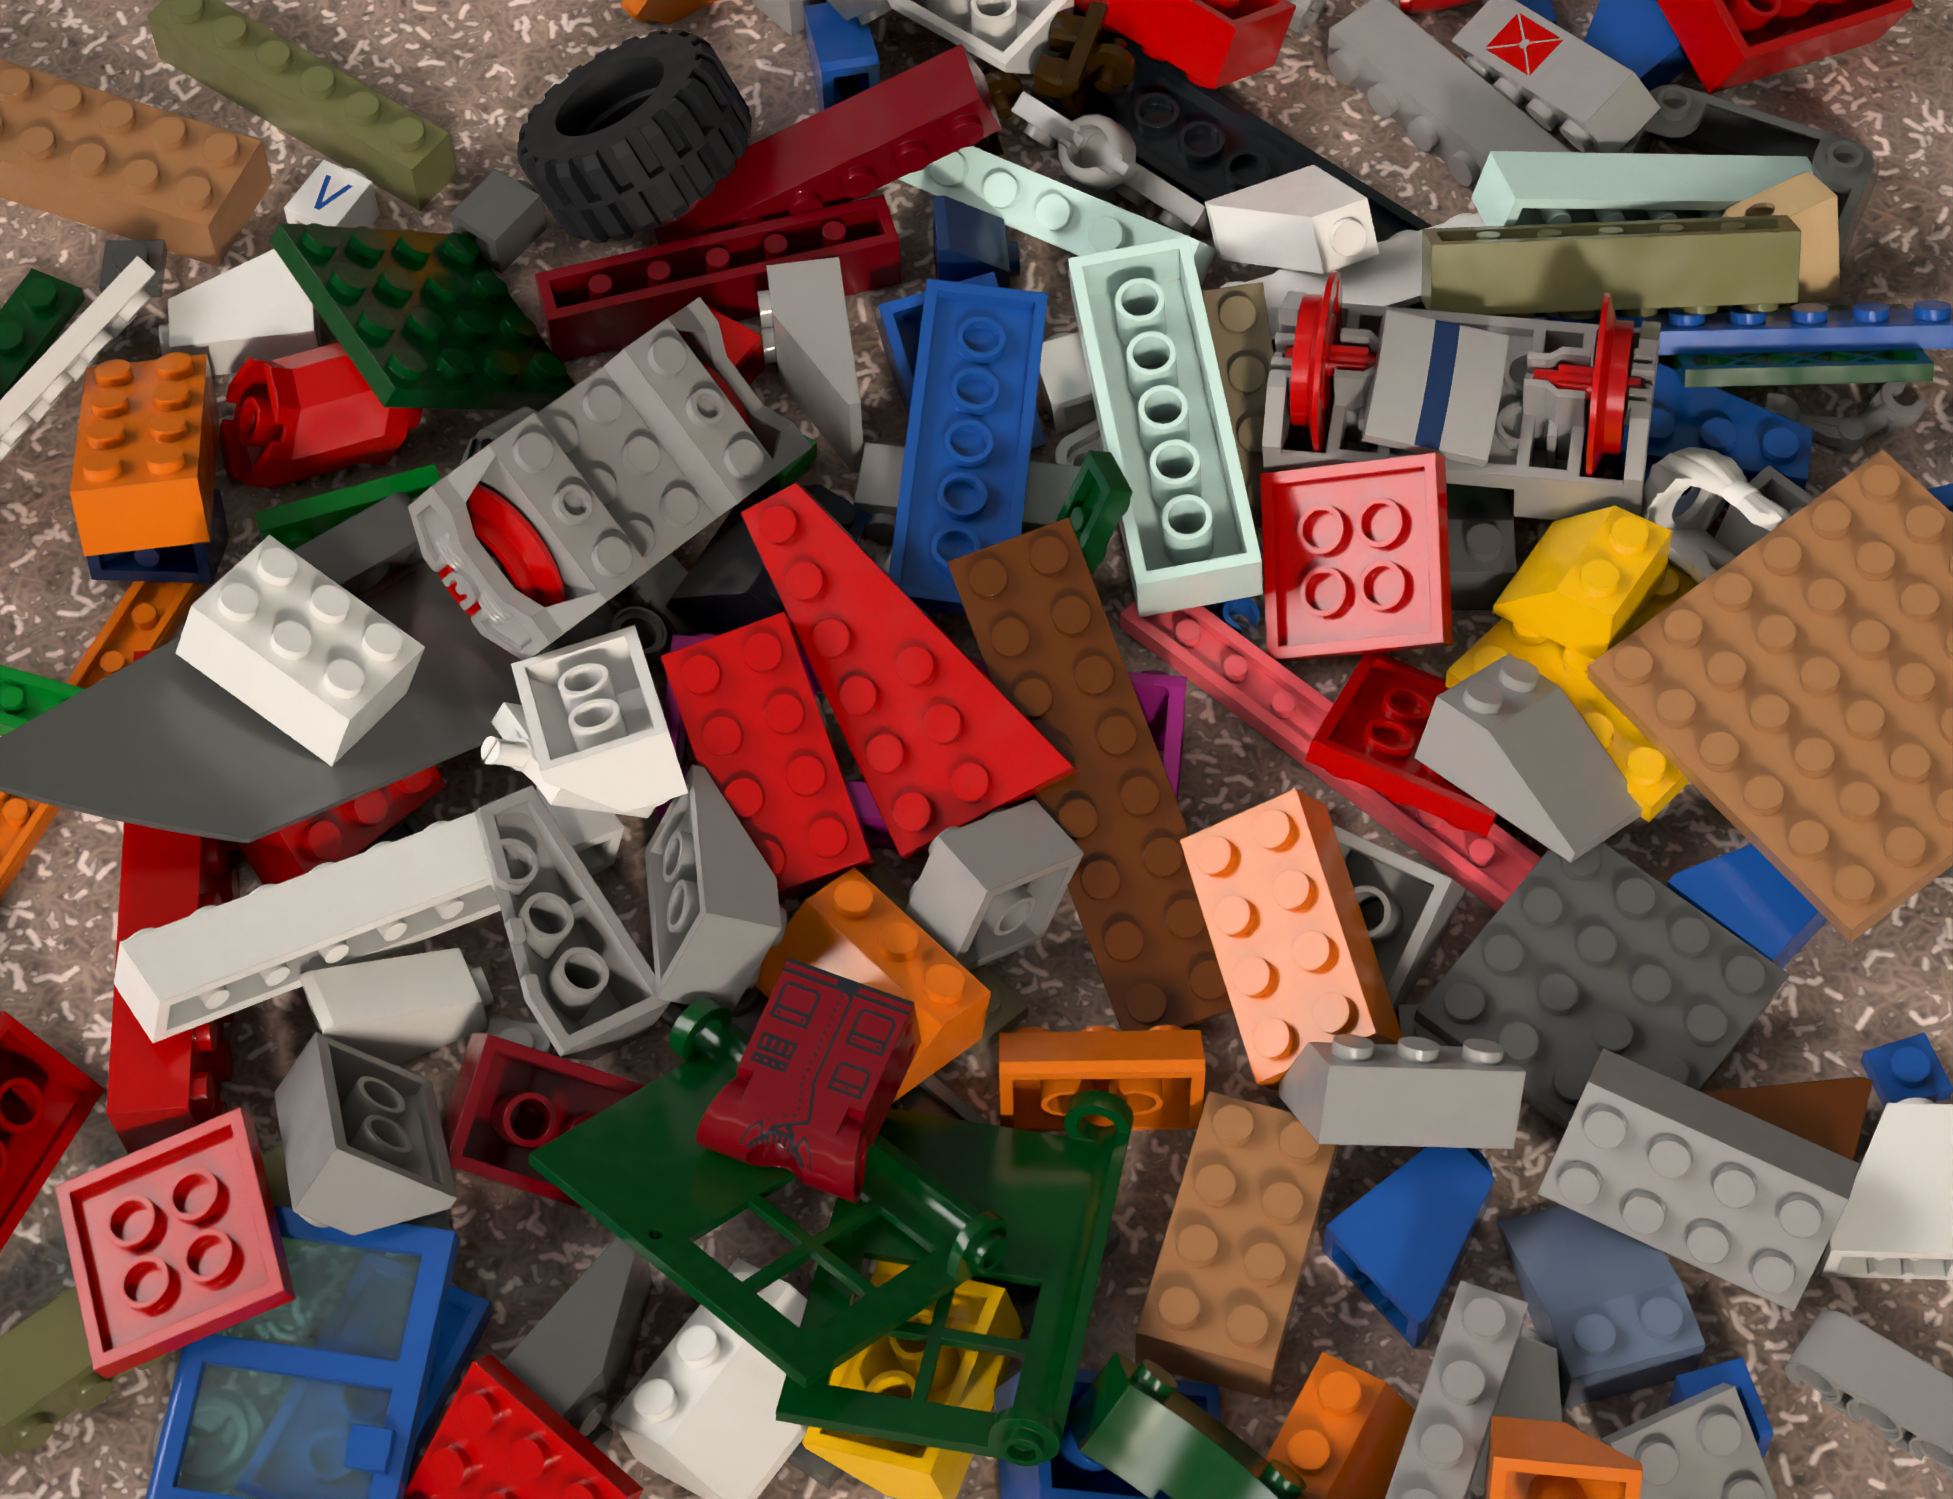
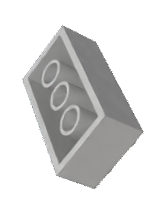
M1603 1048L1537 1194L1794 1312L1849 1201L1859 1163Z

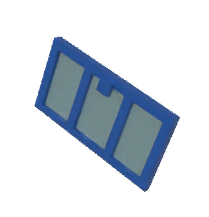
M273 1205L296 1299L182 1347L145 1499H404L461 1238L453 1230L403 1223L353 1236L330 1226L327 1228L316 1227L305 1221L298 1213L293 1212L292 1208Z

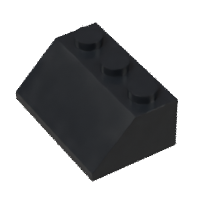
M820 484L804 485L803 487L858 543L873 516ZM787 487L755 490L736 504L676 589L666 607L709 634L716 636L785 612L789 618L741 515V512Z

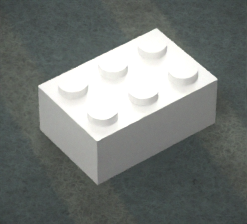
M269 535L191 605L176 654L327 764L333 766L407 693L425 646Z

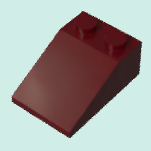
M472 1033L442 1123L451 1169L584 1209L529 1164V1153L646 1085L488 1033Z

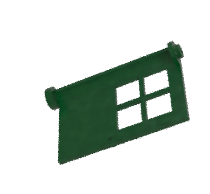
M703 997L693 1002L682 1012L671 1030L669 1038L670 1048L675 1054L686 1061L684 1064L529 1153V1164L805 1389L979 1272L984 1274L994 1269L1007 1251L1008 1241L1005 1238L1007 1223L993 1211L981 1213L878 1134L873 1146H869L865 1180L860 1199L865 1204L812 1237L764 1199L796 1179L797 1177L786 1168L749 1165L701 1147L696 1143V1132L703 1115L716 1095L728 1082L737 1077L739 1062L751 1039L750 1035L732 1022L731 1013L726 1007L712 997ZM704 1024H706L703 1030L699 1033V1035L695 1037L698 1031L701 1029V1027ZM749 1208L793 1243L796 1248L744 1281H740L693 1242ZM881 1214L926 1249L929 1254L884 1284L876 1287L831 1252L828 1247ZM812 1258L860 1296L861 1299L806 1334L757 1293Z
M1088 1090L1077 1093L1068 1103L1063 1122L1065 1132L1070 1137L890 1109L878 1133L981 1213L993 1211L1007 1223L1005 1238L1008 1241V1247L1004 1257L988 1273L982 1274L979 1272L975 1276L1041 1287L1029 1340L1027 1342L946 1328L956 1291L955 1288L937 1300L931 1325L906 1321L885 1335L926 1343L912 1399L829 1385L833 1370L805 1389L786 1374L776 1408V1421L1005 1459L1019 1466H1034L1054 1458L1061 1446L1133 1125V1112L1126 1101L1115 1094L1105 1091ZM1100 1115L1111 1120L1114 1125H1094L1085 1120L1083 1116ZM837 1197L829 1226L859 1208L865 1202L859 1199L858 1203L854 1204ZM881 1214L853 1231L851 1235H847L828 1247L831 1252L859 1274L864 1258L911 1266L929 1254L926 1249ZM819 1264L817 1265L800 1324V1329L806 1334L850 1306L854 1297V1292ZM941 1346L1024 1359L1013 1407L1003 1409L998 1413L927 1402Z

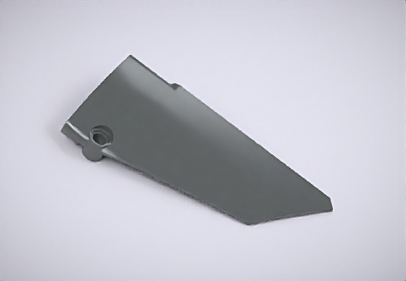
M522 407L479 430L475 436L470 438L460 465L529 415L538 412L529 407ZM397 492L293 550L298 556L425 646L407 693L333 766L327 764L178 656L176 650L181 638L179 636L0 737V791L111 820L182 834L251 843L481 746L487 737H502L491 721L503 702L522 705L511 666L512 663L522 660L480 634L473 625L471 617L448 592L438 572L433 571L424 560L408 510V506L421 495L411 499L405 492ZM669 554L535 656L635 625L651 673L653 667L662 662L660 656L670 653L672 635L694 636L702 633L708 634L705 630L666 607L670 598L688 574V571L672 554Z

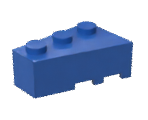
M1658 362L1644 485L1649 478L1653 464L1658 463L1669 453H1674L1688 447L1714 450L1732 458L1742 469L1748 483L1770 465L1805 490L1814 430L1716 387H1684L1675 369ZM1625 425L1621 454H1618L1615 480H1624L1629 425ZM1692 486L1685 490L1682 495H1686ZM1726 501L1724 507L1729 508L1730 503Z

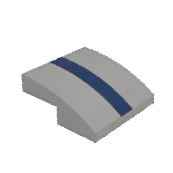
M1386 309L1380 323L1374 376L1367 392L1362 441L1420 454L1438 453L1445 456V459L1485 467L1488 462L1498 415L1509 335Z

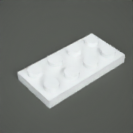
M135 257L0 400V463L22 440L21 436L29 429L33 422L38 423L61 398L60 395L71 382H77L85 374L86 367H91L99 358V353L111 340L114 342L136 319L137 313L149 301L151 296L143 289L156 272L140 257Z

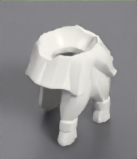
M1688 447L1674 453H1669L1658 463L1652 465L1649 478L1643 489L1641 515L1635 514L1672 530L1668 562L1678 570L1690 575L1697 584L1703 582L1738 556L1706 532L1723 510L1726 501L1739 509L1752 524L1772 531L1791 517L1787 509L1769 500L1757 488L1748 483L1742 469L1732 458L1714 450ZM1692 486L1686 495H1682L1685 490Z

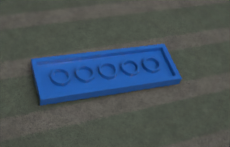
M927 279L889 575L926 612L966 616L947 562L1021 535L1048 293Z

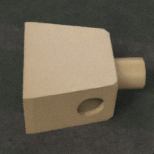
M1810 171L1792 177L1726 209L1722 217L1788 215L1801 230L1798 303L1840 297L1838 197ZM1779 303L1778 306L1796 303Z

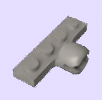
M1024 91L1022 92L1011 111L1029 122L1023 133L1050 150H1053L1058 142L1060 164L1063 171L1071 179L1096 191L1113 188L1115 192L1141 208L1150 199L1164 208L1158 219L1176 231L1189 236L1195 228L1209 237L1212 235L1206 206L1136 163V145L1132 135L1122 125L1100 114H1087L1070 121Z

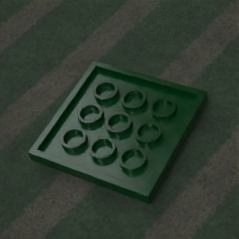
M279 223L269 241L384 407L517 410L522 407H529L535 411H541L576 386L567 374V369L563 362L553 355L538 334L536 325L525 316L511 297L507 285L495 275L479 253L478 245L466 235L457 232L449 234L418 232L411 229L398 231L371 229L364 226L351 228L323 226L317 223L308 225Z

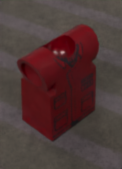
M788 957L739 1062L737 1077L728 1082L708 1106L696 1132V1143L701 1147L749 1165L786 1168L798 1177L804 1185L857 1204L864 1185L869 1146H873L922 1042L914 1002Z

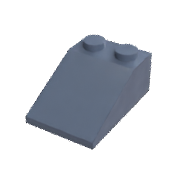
M1563 1205L1497 1222L1524 1301L1529 1303L1527 1309L1536 1334L1544 1340L1545 1344L1557 1349L1560 1398L1563 1409L1674 1381L1677 1375L1698 1369L1706 1344L1683 1284L1663 1251Z

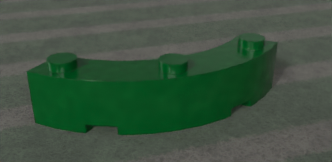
M1115 1352L1067 1416L1068 1424L1079 1451L1128 1482L1150 1499H1153L1160 1489L1172 1499H1308L1302 1493L1306 1488V1483L1293 1469L1275 1459L1269 1463L1231 1430L1176 1390L1178 1385L1175 1379L1166 1370L1150 1360L1144 1359L1138 1365L1120 1353Z

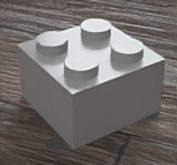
M1035 799L1010 809L1005 807L998 808L982 820L961 828L951 826L936 836L929 846L930 856L921 876L909 891L908 896L910 900L904 913L968 971L1026 948L1044 936L1068 887L1067 884L1071 881L1084 852Z

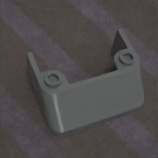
M1662 85L1649 92L1661 108L1621 149L1620 153L1648 154L1656 138L1706 155L1807 156L1812 164L1814 176L1830 190L1848 196L1838 220L1839 264L1841 268L1879 174V161L1870 149L1856 141L1680 85Z

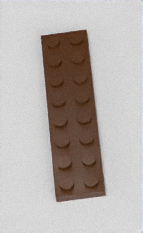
M1069 517L948 561L950 573L989 677L998 689L1019 710L1029 717L1039 728L1038 730L1079 769L1075 773L1034 793L1033 796L1084 852L1071 881L1067 884L1068 890L1121 1031H1148L1150 1028L1159 1025H1175L1186 1029L1233 1012L1180 843L1181 839L1190 835Z

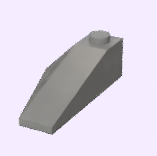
M531 785L479 807L475 815L524 999L561 1058L594 1061L647 1034L671 1001L657 999L654 972L534 786Z

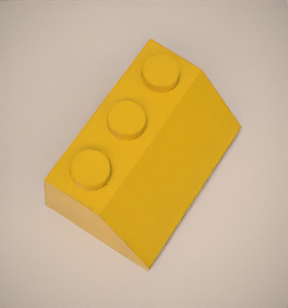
M878 1260L869 1282L879 1287L909 1266ZM967 1280L956 1288L946 1328L1015 1340L1020 1339L1023 1328L1005 1288ZM937 1301L907 1320V1322L931 1325ZM883 1336L835 1368L829 1385L912 1399L926 1343ZM941 1346L927 1402L991 1412L995 1402L994 1390L1001 1386L1012 1357ZM808 1426L802 1440L805 1449L886 1496L897 1499H956L974 1455Z

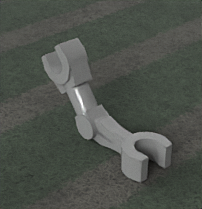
M1886 382L1871 399L1865 412L1857 417L1853 415L1843 420L1836 416H1816L1800 412L1797 402L1783 394L1768 393L1764 408L1813 429V440L1825 446L1835 447L1840 452L1852 453L1864 445L1869 437L1882 429L1889 433L1917 423L1923 415L1927 403L1921 398L1913 405H1900L1894 398L1902 394L1907 382Z

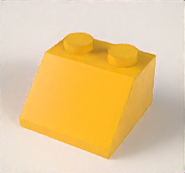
M1617 506L1555 520L1494 603L1493 613L1596 660L1625 638L1665 580L1672 530Z

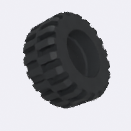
M673 29L670 34L660 30L650 32L647 37L641 39L637 36L622 42L621 46L612 50L607 48L594 55L595 59L584 66L580 64L567 73L569 77L560 84H554L545 93V99L542 103L535 104L529 112L528 123L522 124L519 132L517 146L518 163L559 227L564 229L567 234L584 241L607 243L610 238L621 241L632 238L636 232L644 230L647 233L660 227L661 222L672 216L677 218L690 210L688 206L699 198L704 200L715 190V184L721 178L726 179L735 169V160L743 157L748 147V139L751 137L752 117L750 109L709 42L697 35L683 30Z

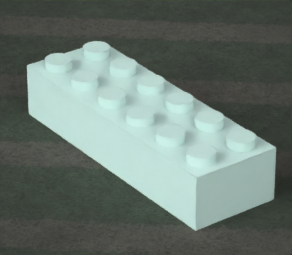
M1189 236L1068 258L1071 295L1103 448L1105 452L1112 453L1133 491L1129 508L1121 516L1119 525L1139 618L1263 595L1261 554Z

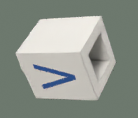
M324 159L284 207L287 223L308 225L317 223L323 226L351 228L364 226L369 228L380 215L373 182L355 169H344Z

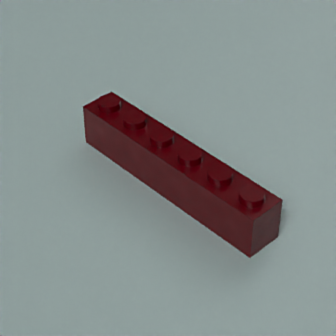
M960 44L748 146L743 157L735 160V169L726 179L721 178L715 184V190L704 200L699 198L688 206L690 210L675 218L672 216L661 222V226L655 229L658 244L663 245L848 203L854 199L865 197L875 189L909 173L920 171L928 164L953 152L975 145L981 139L1002 130L984 74L963 44Z
M883 194L535 273L542 319L551 351L559 360L567 361L627 347L699 297L707 306L734 321L758 317L760 313L757 291L769 290L766 265L839 257L845 296L901 284L900 244Z

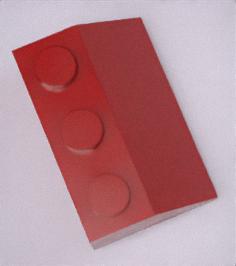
M434 765L251 843H237L263 885L270 883L279 884L304 875L322 863H336L353 857L439 792L446 784Z
M0 1011V1252L104 1091L103 1087L6 1011Z

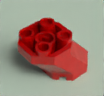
M339 342L271 361L248 357L228 385L225 402L236 403L234 419H222L219 437L227 476L240 479L242 483L249 486L273 488L360 463L385 466L386 463L391 461L394 453L406 439L408 429H415L419 425L423 408L384 407Z

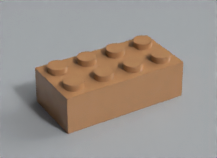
M1211 1091L1208 1092L1136 1331V1364L1140 1365L1144 1359L1156 1363L1168 1373L1269 1400L1337 1159L1338 1145L1318 1144L1292 1112Z

